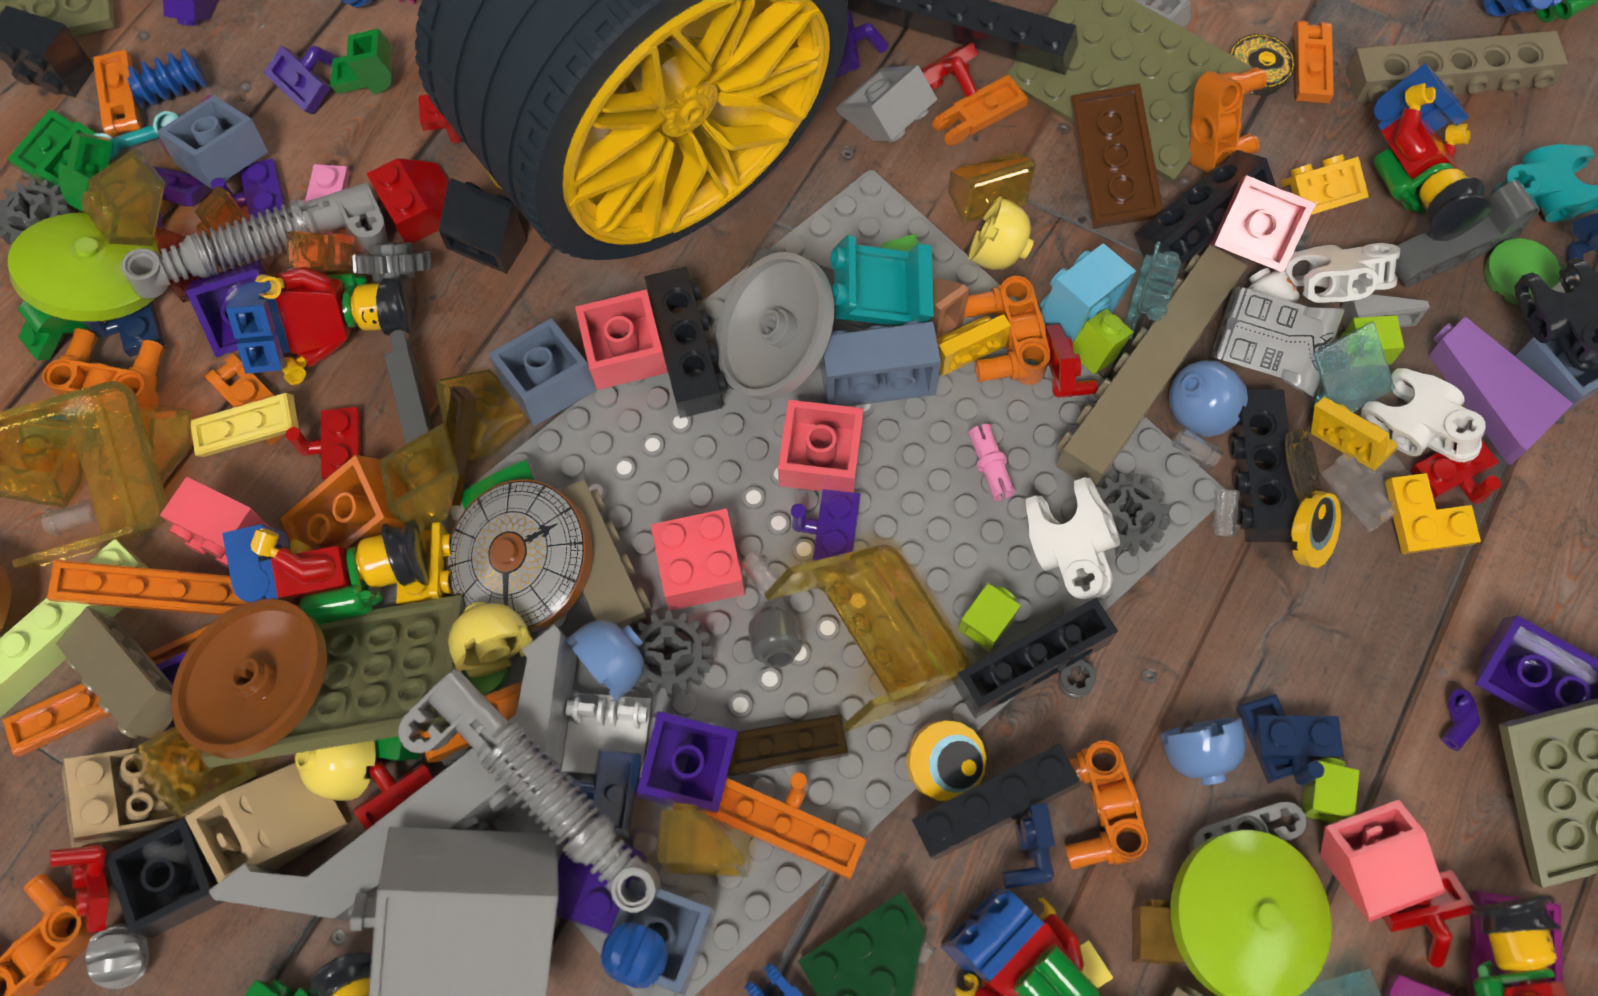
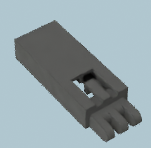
M394 330L390 334L393 352L384 354L407 451L417 466L422 468L439 463L441 454L413 348L403 331Z

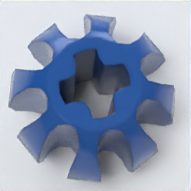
M621 923L611 930L603 942L601 951L603 970L609 977L633 988H647L658 980L665 969L667 961L666 943L657 932L637 923Z

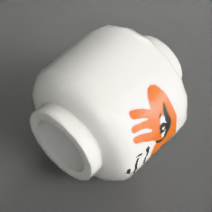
M1267 267L1249 278L1251 285L1247 289L1294 303L1299 300V292L1285 271L1284 273L1279 271L1271 273Z

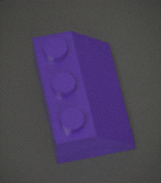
M1515 615L1503 618L1483 651L1474 684L1531 716L1597 699L1598 660L1524 618Z

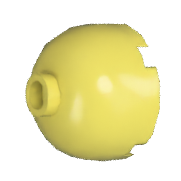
M998 197L984 215L983 220L986 222L981 231H976L968 254L970 261L990 270L1006 269L1012 266L1019 257L1025 259L1034 243V240L1029 238L1031 224L1023 208L1008 199Z
M476 602L469 605L452 625L448 637L449 650L455 667L460 672L466 670L468 677L486 676L511 666L509 658L518 652L521 658L524 657L525 654L522 652V649L532 642V636L528 627L517 612L507 605Z
M375 741L296 753L295 764L303 784L316 796L327 799L351 801L360 797L371 780L364 779L367 766H374Z

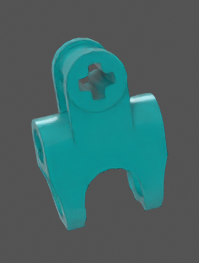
M1557 144L1539 147L1522 157V165L1513 166L1506 173L1504 181L1493 189L1492 194L1505 184L1518 180L1539 209H1541L1547 222L1571 220L1582 214L1592 212L1598 209V185L1583 183L1574 173L1586 168L1589 161L1595 157L1592 148L1586 145Z

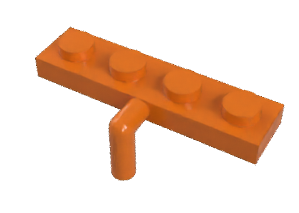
M799 772L791 776V788L784 803L726 778L718 813L699 811L700 814L848 880H851L867 842V839L799 810L807 792V778L803 773Z

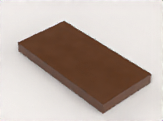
M1140 83L1071 95L1070 102L1093 229L1155 218L1163 211V205Z

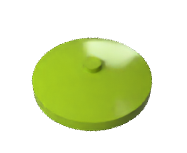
M71 213L47 218L24 230L12 243L7 262L12 286L18 295L29 305L58 318L93 322L116 319L132 314L153 301L154 298H143L134 292L122 271L121 263L127 253L135 249L143 248L157 251L158 255L162 254L160 245L153 236L132 222L105 214Z
M1239 830L1209 838L1197 846L1183 862L1176 876L1171 895V924L1178 950L1198 981L1217 996H1299L1305 992L1317 979L1324 967L1332 935L1331 912L1326 892L1317 873L1306 858L1289 843L1274 835L1261 831Z

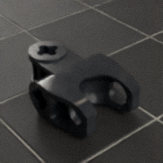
M1580 258L1568 260L1559 271V280L1565 293L1551 289L1539 275L1533 272L1522 275L1514 286L1515 295L1521 308L1524 322L1536 340L1541 343L1557 340L1569 363L1574 368L1588 373L1596 372L1598 370V274L1587 262ZM1575 271L1579 275L1580 283L1577 281L1575 277ZM1529 288H1530L1531 293H1532V295H1533V297H1534V300H1533V299L1531 298V296H1530ZM1583 348H1584L1585 351H1584L1580 356H1578V354H1579V353L1583 350Z

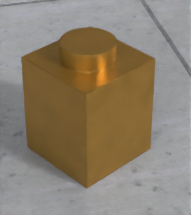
M1144 900V906H1139L1132 910V962L1174 966L1184 962L1172 930L1170 901Z

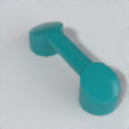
M164 111L156 115L153 125L117 137L103 133L93 135L106 137L113 141L109 160L112 161L120 155L123 149L159 138L160 136L157 131L180 116L173 112Z

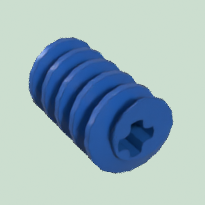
M182 48L180 49L181 60H177L170 52L167 53L168 64L166 65L158 57H155L154 69H151L145 61L141 62L142 73H138L132 65L128 66L129 86L140 108H145V99L151 105L158 104V95L165 101L170 100L171 90L178 97L183 96L184 86L190 92H195L197 90L196 80L202 87L207 88L205 75L197 59Z

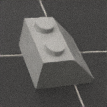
M919 65L880 68L840 103L836 110L871 140L894 142L906 133L905 128L927 115L929 112L928 108L937 100V97Z

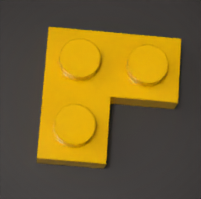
M1427 473L1393 477L1384 481L1402 555L1468 546L1481 542L1472 505L1436 510Z

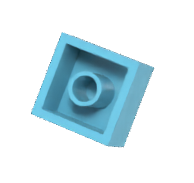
M1104 243L1092 252L1086 250L1078 257L1073 267L1069 270L1061 269L1051 280L1052 290L1040 304L1045 326L1060 324L1066 337H1071L1073 343L1088 320L1105 309L1114 314L1136 270Z

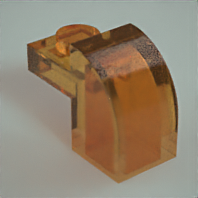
M300 231L287 232V269L308 267L324 275L353 273L354 237L336 233L326 235Z

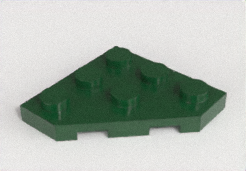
M902 891L802 957L798 962L818 996H915L919 975L918 967L922 946L925 943L927 927L905 891Z

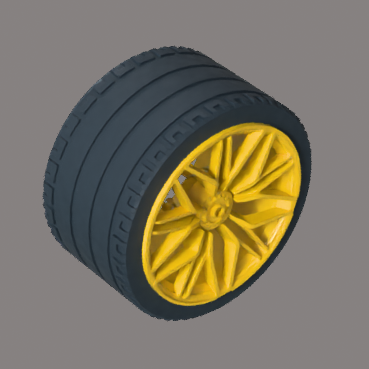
M422 0L415 29L417 33L415 40V50L417 53L415 58L416 63L420 67L418 71L419 77L423 81L422 85L428 93L431 102L545 242H548L552 248L557 249L559 252L569 254L574 258L585 260L622 259L664 247L708 224L747 195L787 155L817 114L839 69L848 30V0Z

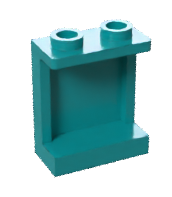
M847 235L833 248L830 265L835 272V283L832 287L835 319L902 326L910 321L926 323L934 317L932 245L917 244L907 252L856 245L855 236Z

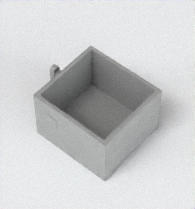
M389 827L377 898L367 897V894L356 893L350 921V931H362V927H375L369 996H546L558 900L556 834L553 837H549V834Z

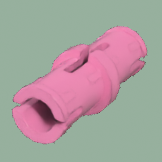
M981 424L983 430L981 433L978 426L968 432V435L972 440L979 459L977 461L978 469L985 474L993 501H1002L1001 494L1003 492L1005 498L1008 499L1016 493V490L1005 467L1007 463L1006 456L998 449L991 425Z

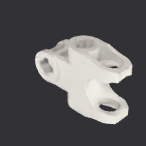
M1374 243L1364 247L1344 250L1336 245L1312 247L1293 252L1285 272L1290 277L1294 286H1304L1303 295L1313 302H1345L1363 299L1371 295L1374 290L1390 289L1397 285L1398 277L1395 275L1396 260L1400 256V248L1387 243ZM1301 260H1307L1310 264L1308 273L1297 277L1292 276L1294 265ZM1319 286L1327 290L1318 294L1315 293L1314 287Z
M1397 368L1391 375L1389 388L1397 397L1403 399L1408 404L1401 407H1391L1373 401L1367 402L1362 408L1361 418L1377 424L1384 431L1388 432L1389 439L1397 443L1396 449L1407 455L1419 456L1429 447L1450 460L1467 462L1476 458L1481 451V438L1486 428L1484 419L1478 413L1462 407L1465 400L1462 392L1457 387L1436 376L1406 368ZM1403 381L1412 385L1413 388L1407 386ZM1470 421L1472 422L1471 429L1468 428ZM1455 442L1457 443L1456 451L1453 449Z
M1084 477L1074 481V492L1078 507L1074 517L1065 524L1058 522L1053 517L1049 505L1043 496L1035 495L1027 498L1026 511L1029 522V538L1042 569L1048 571L1059 567L1065 587L1076 598H1098L1107 594L1112 586L1113 576L1104 551L1119 546L1120 540L1111 511L1102 500L1092 480ZM1088 573H1093L1095 580L1091 581L1090 585H1084L1083 578H1086Z

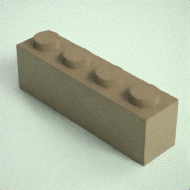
M585 479L560 489L577 504L589 525L593 557L590 574L583 592L595 620L612 621L621 629L629 625L632 630L638 628L637 624L639 622L649 623L644 611L651 608L642 587L634 589L629 577L635 575V571L627 554L619 556L614 544L621 541L612 521L604 523L600 512L606 510L598 490L590 491Z
M86 607L57 643V646L67 657L65 663L80 673L83 677L81 683L100 699L98 705L114 716L117 720L115 726L120 732L134 739L142 736L157 741L173 721L171 709L173 684L117 619Z

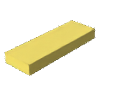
M283 393L190 420L195 456L206 457L284 435L291 427L299 429L294 396L289 393Z

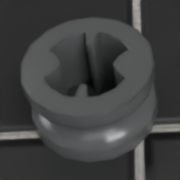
M1082 660L1062 670L1058 677L1061 691L1066 696L1074 699L1087 696L1096 682L1095 670L1090 664ZM1072 671H1078V676L1081 673L1085 675L1086 679L1082 684V688H1076V683L1072 686L1068 682Z

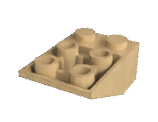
M186 740L66 758L63 763L62 779L71 848L100 844V846L112 845L153 833L184 818L183 806L201 799L204 793L197 749Z
M295 763L227 791L185 817L218 883L244 863L277 870L348 825L335 800L316 796L307 789L301 780Z

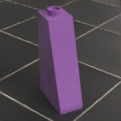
M1466 316L1455 327L1448 323L1433 339L1438 344L1428 356L1447 382L1462 392L1465 400L1463 404L1466 408L1482 416L1486 427L1484 433L1503 459L1510 465L1522 456L1573 405L1571 401Z

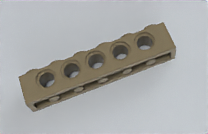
M1557 31L1358 48L1346 72L1355 103H1377L1385 93L1425 63L1454 94H1477L1483 91H1510L1516 88H1543L1553 85L1568 65Z

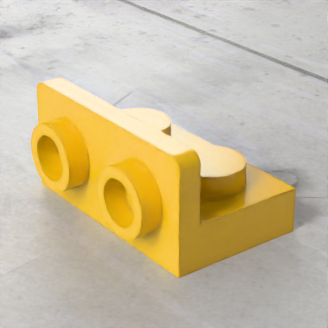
M1341 154L1322 160V168L1313 170L1312 164L1290 170L1292 177L1280 180L1282 187L1291 186L1294 195L1316 203L1312 214L1369 197L1359 157L1345 160L1344 155Z
M1002 314L994 319L986 315L937 338L941 360L939 372L941 375L949 374L1005 347L1011 328L1005 315Z
M1325 396L1315 404L1311 434L1371 470L1375 471L1396 451L1397 443L1389 439V433L1377 424L1368 422L1351 412L1344 405L1337 404Z
M433 522L432 530H420L429 574V584L425 586L419 582H414L408 586H402L397 583V606L445 598L447 593H451L448 583L450 570H446V557L451 555V534L447 532L441 522Z

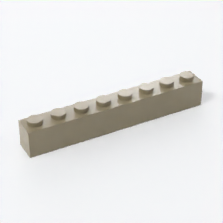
M1211 244L1202 256L1197 253L1193 256L1184 271L1188 273L1186 279L1183 280L1178 277L1167 294L1171 298L1168 304L1160 302L1150 318L1153 325L1149 330L1142 327L1132 343V346L1135 347L1133 353L1130 355L1124 352L1113 369L1117 373L1112 381L1106 378L1097 390L1094 397L1099 400L1095 406L1092 407L1087 404L1076 420V424L1080 425L1074 434L1068 431L1060 441L1056 449L1061 453L1056 464L1057 468L1076 480L1086 477L1090 478L1095 486L1099 484L1226 302L1233 288L1237 286L1248 267L1246 264Z

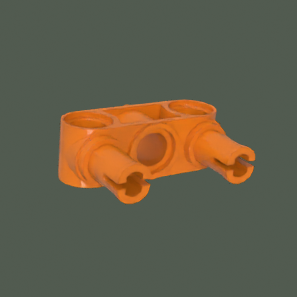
M1255 67L1242 73L1226 72L1223 74L1208 71L1199 78L1194 91L1193 115L1190 124V152L1192 153L1190 163L1192 166L1209 173L1236 150L1256 154L1259 151L1260 143L1255 135L1251 136V133H1247L1239 137L1242 126L1243 96L1266 86L1267 76L1263 69Z
M1011 276L1004 280L1001 285L991 288L990 292L968 295L964 318L993 313L995 316L1004 314L1011 325L1005 346L1007 354L1005 356L975 361V373L978 382L1010 377L1011 380L1019 381L1025 385H1035L1043 380L1050 360V349L1046 337L1044 319L1039 310L1031 282L1022 276ZM1009 297H1018L1021 301H1014ZM1031 359L1036 361L1039 365L1032 366L1027 364L1024 360Z
M77 328L74 330V335L65 355L49 363L43 370V382L66 403L86 406L100 411L146 415L156 409L159 404V394L156 391L158 385L156 373L165 348L158 342L143 340L134 365L128 368V370L101 363H88L98 337L88 330Z
M1098 741L1088 748L1081 749V752L1076 753V757L1069 759L1079 780L1084 781V784L1090 783L1095 809L1100 824L1104 828V831L1099 832V837L1065 845L1071 870L1108 861L1109 865L1114 863L1115 865L1134 863L1143 857L1148 845V836L1142 819L1141 807L1132 779L1128 775L1122 753L1114 743ZM1106 753L1113 757L1115 766L1109 771L1102 772L1094 767L1092 760L1096 755ZM1123 832L1134 833L1140 840V847L1133 853L1124 852L1117 845V837Z
M45 873L32 878L23 888L25 893L43 913V916L38 924L18 938L0 957V987L4 981L7 983V990L4 996L36 995L45 985L57 978L67 968L68 964L87 948L90 939L97 933H87L84 916L76 915V900L72 897H65ZM74 918H76V920H77L76 929H75V931L69 936V935H68V926H69L70 922H71Z

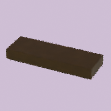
M453 386L451 388L436 492L448 506L461 505L477 398L466 387Z
M838 714L738 731L728 769L729 776L848 756L842 715Z

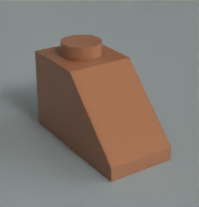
M941 278L933 280L934 317L927 322L934 323L936 339L963 325L969 289L964 284Z

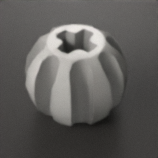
M127 924L110 925L106 927V931L97 932L88 943L86 967L91 980L96 985L107 989H122L139 980L145 974L148 967L149 949L147 939L144 936L131 934Z

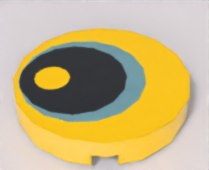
M1314 491L1311 493L1312 498H1305L1302 501L1295 515L1291 536L1292 541L1297 542L1298 551L1293 550L1292 553L1298 564L1319 568L1328 561L1338 541L1341 527L1340 503L1334 494Z
M938 720L923 726L914 734L910 742L912 744L909 748V754L907 753L906 767L910 780L919 792L934 800L948 801L980 784L985 774L987 757L983 742L973 729L961 722Z

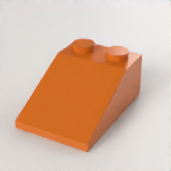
M354 455L280 518L290 542L292 539L307 544L313 550L332 546H340L345 549L351 547L358 548V544L362 539L382 535V524L388 523L395 527H403L409 520L414 519L388 462L360 455Z

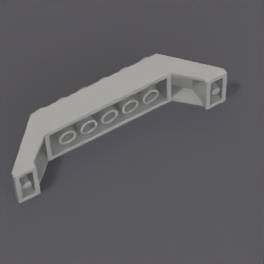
M553 625L522 649V652L527 657L517 712L508 722L518 723L520 727H523V730L527 731L525 739L533 737L532 745H540L538 753L546 751L547 756L545 760L553 758L551 767L559 765L561 769L569 716H566L567 700H572L577 655L572 650L573 646L567 643V637L556 625ZM472 748L308 877L281 875L277 870L244 863L209 890V893L214 900L351 921L356 893L367 894V897L377 898L389 827L490 831V824L501 815L504 817L511 815L524 804V801L521 799L519 802H515V798L518 796L515 792L512 795H508L511 787L508 785L502 788L504 780L501 778L499 781H495V777L498 774L496 772L488 774V770H484V767H481V764L477 761V752Z

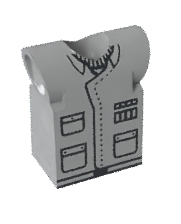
M1241 286L1235 287L1232 290L1210 357L1277 377L1313 398L1324 369L1322 361L1323 350L1335 338L1345 309L1307 307Z

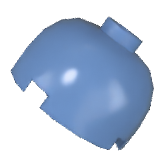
M1209 360L1189 364L1179 371L1172 381L1168 395L1169 408L1178 423L1189 432L1197 433L1203 437L1220 435L1234 427L1240 420L1238 415L1242 407H1246L1248 402L1247 388L1240 376L1224 364Z
M598 620L586 624L566 639L567 643L573 646L572 650L600 684L604 682L610 690L609 694L616 701L629 692L638 682L643 671V657L638 647L643 642L629 625L621 629L612 621Z
M1234 717L1207 720L1193 723L1194 726L1184 729L1185 733H1180V728L1176 727L1160 734L1163 750L1171 766L1187 778H1200L1202 785H1212L1226 781L1225 773L1238 767L1244 759L1246 751V737L1241 718L1234 720Z

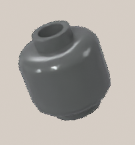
M776 606L766 607L749 622L748 634L751 651L756 660L765 663L768 667L777 668L792 663L794 658L800 653L802 638L796 616L790 611Z

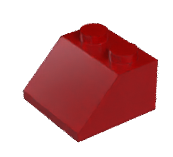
M396 158L366 173L377 197L404 242H412L413 244L439 230L448 180L438 163Z

